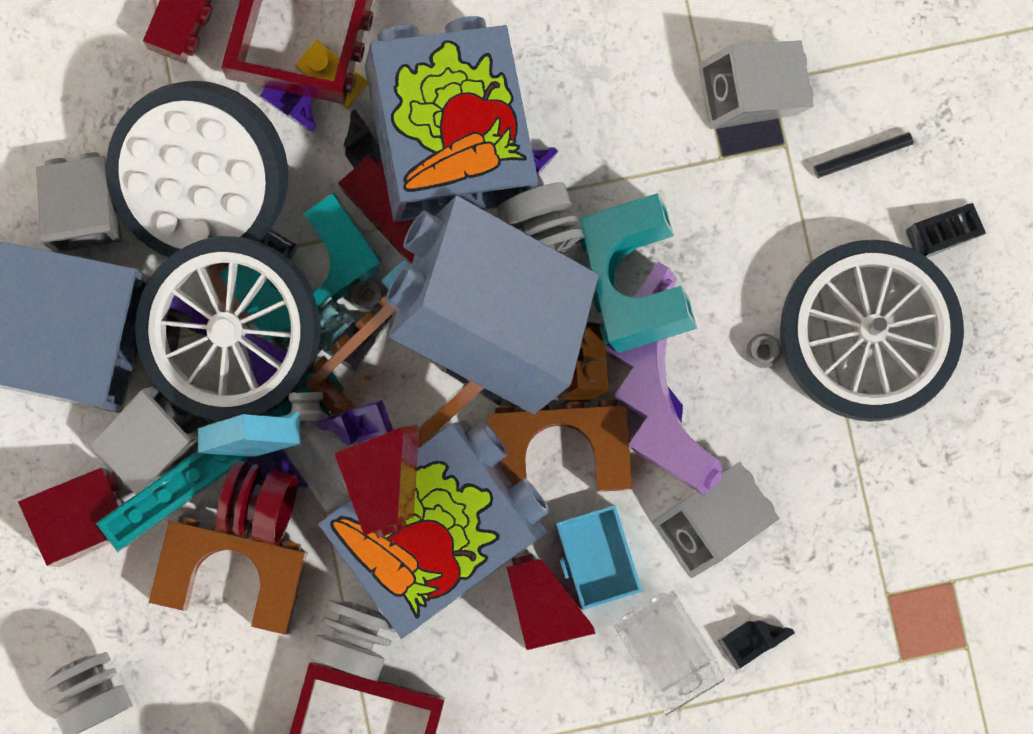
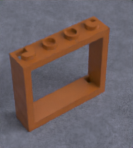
M387 294L378 302L383 308L376 315L371 311L364 315L355 324L359 331L352 338L346 333L331 348L336 353L329 360L323 355L312 366L310 372L313 375L304 383L312 392H323L322 402L335 415L356 408V406L327 376L396 310V308L386 303ZM468 380L418 427V448L428 441L484 388Z

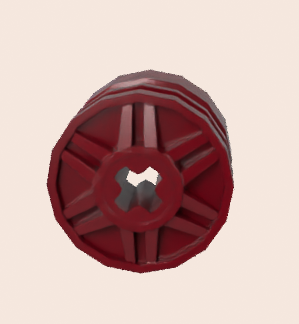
M236 460L220 492L216 523L218 530L229 532L233 528L235 535L241 536L244 535L252 523L253 540L278 545L288 527L295 504L298 485L297 475L272 469L263 482L262 465L253 464L250 468L249 462Z

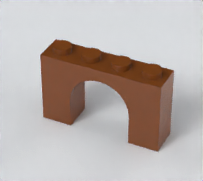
M618 400L598 401V407L584 408V402L564 403V409L550 410V405L547 404L535 414L515 412L514 406L494 408L495 414H488V426L499 437L508 453L497 464L513 486L524 478L527 479L526 452L532 439L544 429L554 426H566L580 432L592 447L596 492L632 489L627 405L619 406Z
M179 516L178 523L168 521L148 603L187 611L195 577L201 564L214 553L223 550H235L244 554L253 562L260 578V590L251 627L284 635L289 633L308 554L300 551L301 544L281 540L279 546L253 540L251 532H247L246 538L232 535L233 528L229 532L218 530L216 524H213L211 531L199 528V520Z

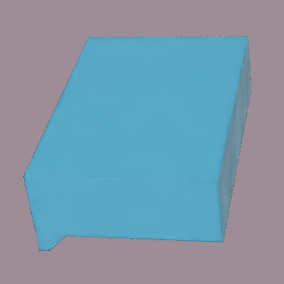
M294 412L281 417L242 414L198 428V453L256 457L300 444V412Z
M616 505L555 524L565 557L560 558L565 579L572 577L582 610L643 592Z

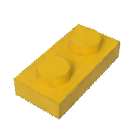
M316 39L298 60L295 67L304 75L334 81L340 58ZM355 70L353 72L357 77L355 88L352 89L351 94H347L345 105L341 104L347 110L368 87L367 80Z

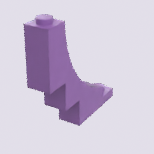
M657 262L634 298L646 297L675 288L677 278L669 267ZM667 338L621 353H617L610 343L605 344L607 355L631 370L614 396L623 405H627L628 409L645 418V421L628 446L640 457L705 496L708 490H713L720 482L722 477L721 471L724 467L714 456L701 448L689 436L676 414L666 379L665 355Z

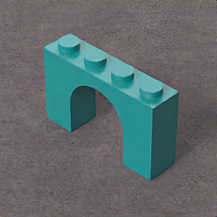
M332 193L304 213L325 243L330 256V269L327 278L317 290L313 291L319 313L323 311L320 306L321 303L330 297L334 302L338 301L352 291L348 284L358 277L362 282H365L380 271L376 265L383 261L336 193ZM238 264L235 297L241 304L261 276V273L248 266ZM229 266L219 273L227 286ZM267 278L245 311L251 316L284 299L276 286ZM286 305L252 320L259 330L291 333L290 316ZM263 335L266 341L274 337L271 335ZM275 336L278 342L285 338L281 336Z
M658 193L580 218L585 238L579 241L583 251H588L590 260L585 262V267L598 274L597 292L593 295V301L598 313L602 312L604 323L600 324V331L605 344L610 343L617 353H621L697 329L690 298L682 286L640 298L625 296L619 293L616 288L618 267L630 252L639 247L674 236L667 207Z

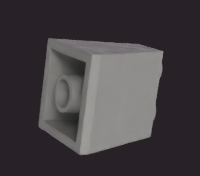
M802 40L732 44L700 62L698 67L710 129L795 116L814 107L813 89L809 83L806 67L807 57L803 51Z
M97 152L79 155V160L66 162L65 158L49 159L45 161L44 166L36 167L41 243L55 253L122 242L118 212L112 201L107 182V158L100 156Z
M155 385L141 390L90 446L97 452L98 458L105 465L110 466L121 478L122 484L128 490L138 494L189 455L198 446V428L214 424V421L182 410L169 401Z
M738 462L722 473L718 485L713 490H708L705 496L694 492L652 522L692 579L721 562L780 518L776 514L772 502L762 494L755 484L751 472L745 469L741 462Z

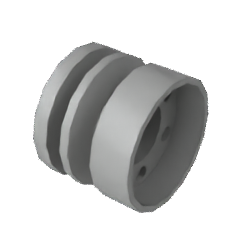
M563 182L551 183L525 191L504 201L497 207L502 221L516 229H521L523 233L561 254L578 244L579 240L585 238L582 229L568 230L578 223L577 216L560 217V213L572 205Z
M328 600L326 609L336 612L340 616L338 621L322 617L321 622L332 628L334 633L333 636L316 635L309 657L342 671L378 681L385 658L372 651L374 644L390 646L392 640L377 635L379 628L395 632V630L379 611L350 601L335 602Z
M108 652L77 659L56 670L50 678L39 685L43 693L59 688L61 692L47 701L49 706L63 702L67 704L68 709L55 718L62 734H79L133 706L124 685L106 688L105 682L117 673L116 669L111 668L102 673H99L97 669L111 660Z

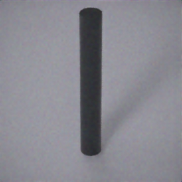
M910 132L814 165V173L819 179L914 144Z

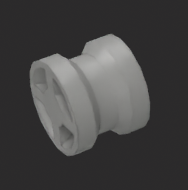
M323 392L289 393L288 400L292 403V411L289 414L300 412V421L324 420V413L320 410Z

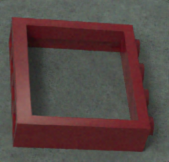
M240 0L221 65L226 79L345 105L347 94H351L352 89L356 85L357 77L356 74H353L356 62L361 63L364 56L365 43L362 42L364 32H369L372 26L374 13L370 10L373 0L355 1L334 81L245 62L263 0Z
M310 662L289 734H302L316 680L429 710L431 712L425 734H436L446 698L380 680H370L340 669Z

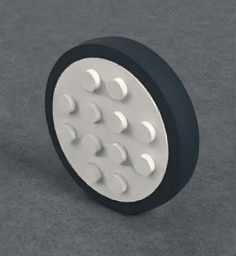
M184 81L162 86L151 91L138 100L123 115L112 134L106 160L107 182L118 214L129 230L141 242L166 257H170L178 250L192 243L212 237L236 236L259 242L277 220L286 199L288 164L278 132L265 113L255 103L241 93L224 85L207 81Z

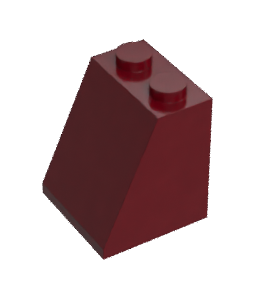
M417 425L398 428L334 453L364 536L375 532L377 539L405 529L404 521L414 518L419 443Z
M101 467L18 501L46 566H64L110 544L96 523L123 504L118 492L122 491V486L115 472L109 473L108 469Z
M532 554L512 558L513 566L506 568L526 651L596 634L594 626L542 559L534 560Z

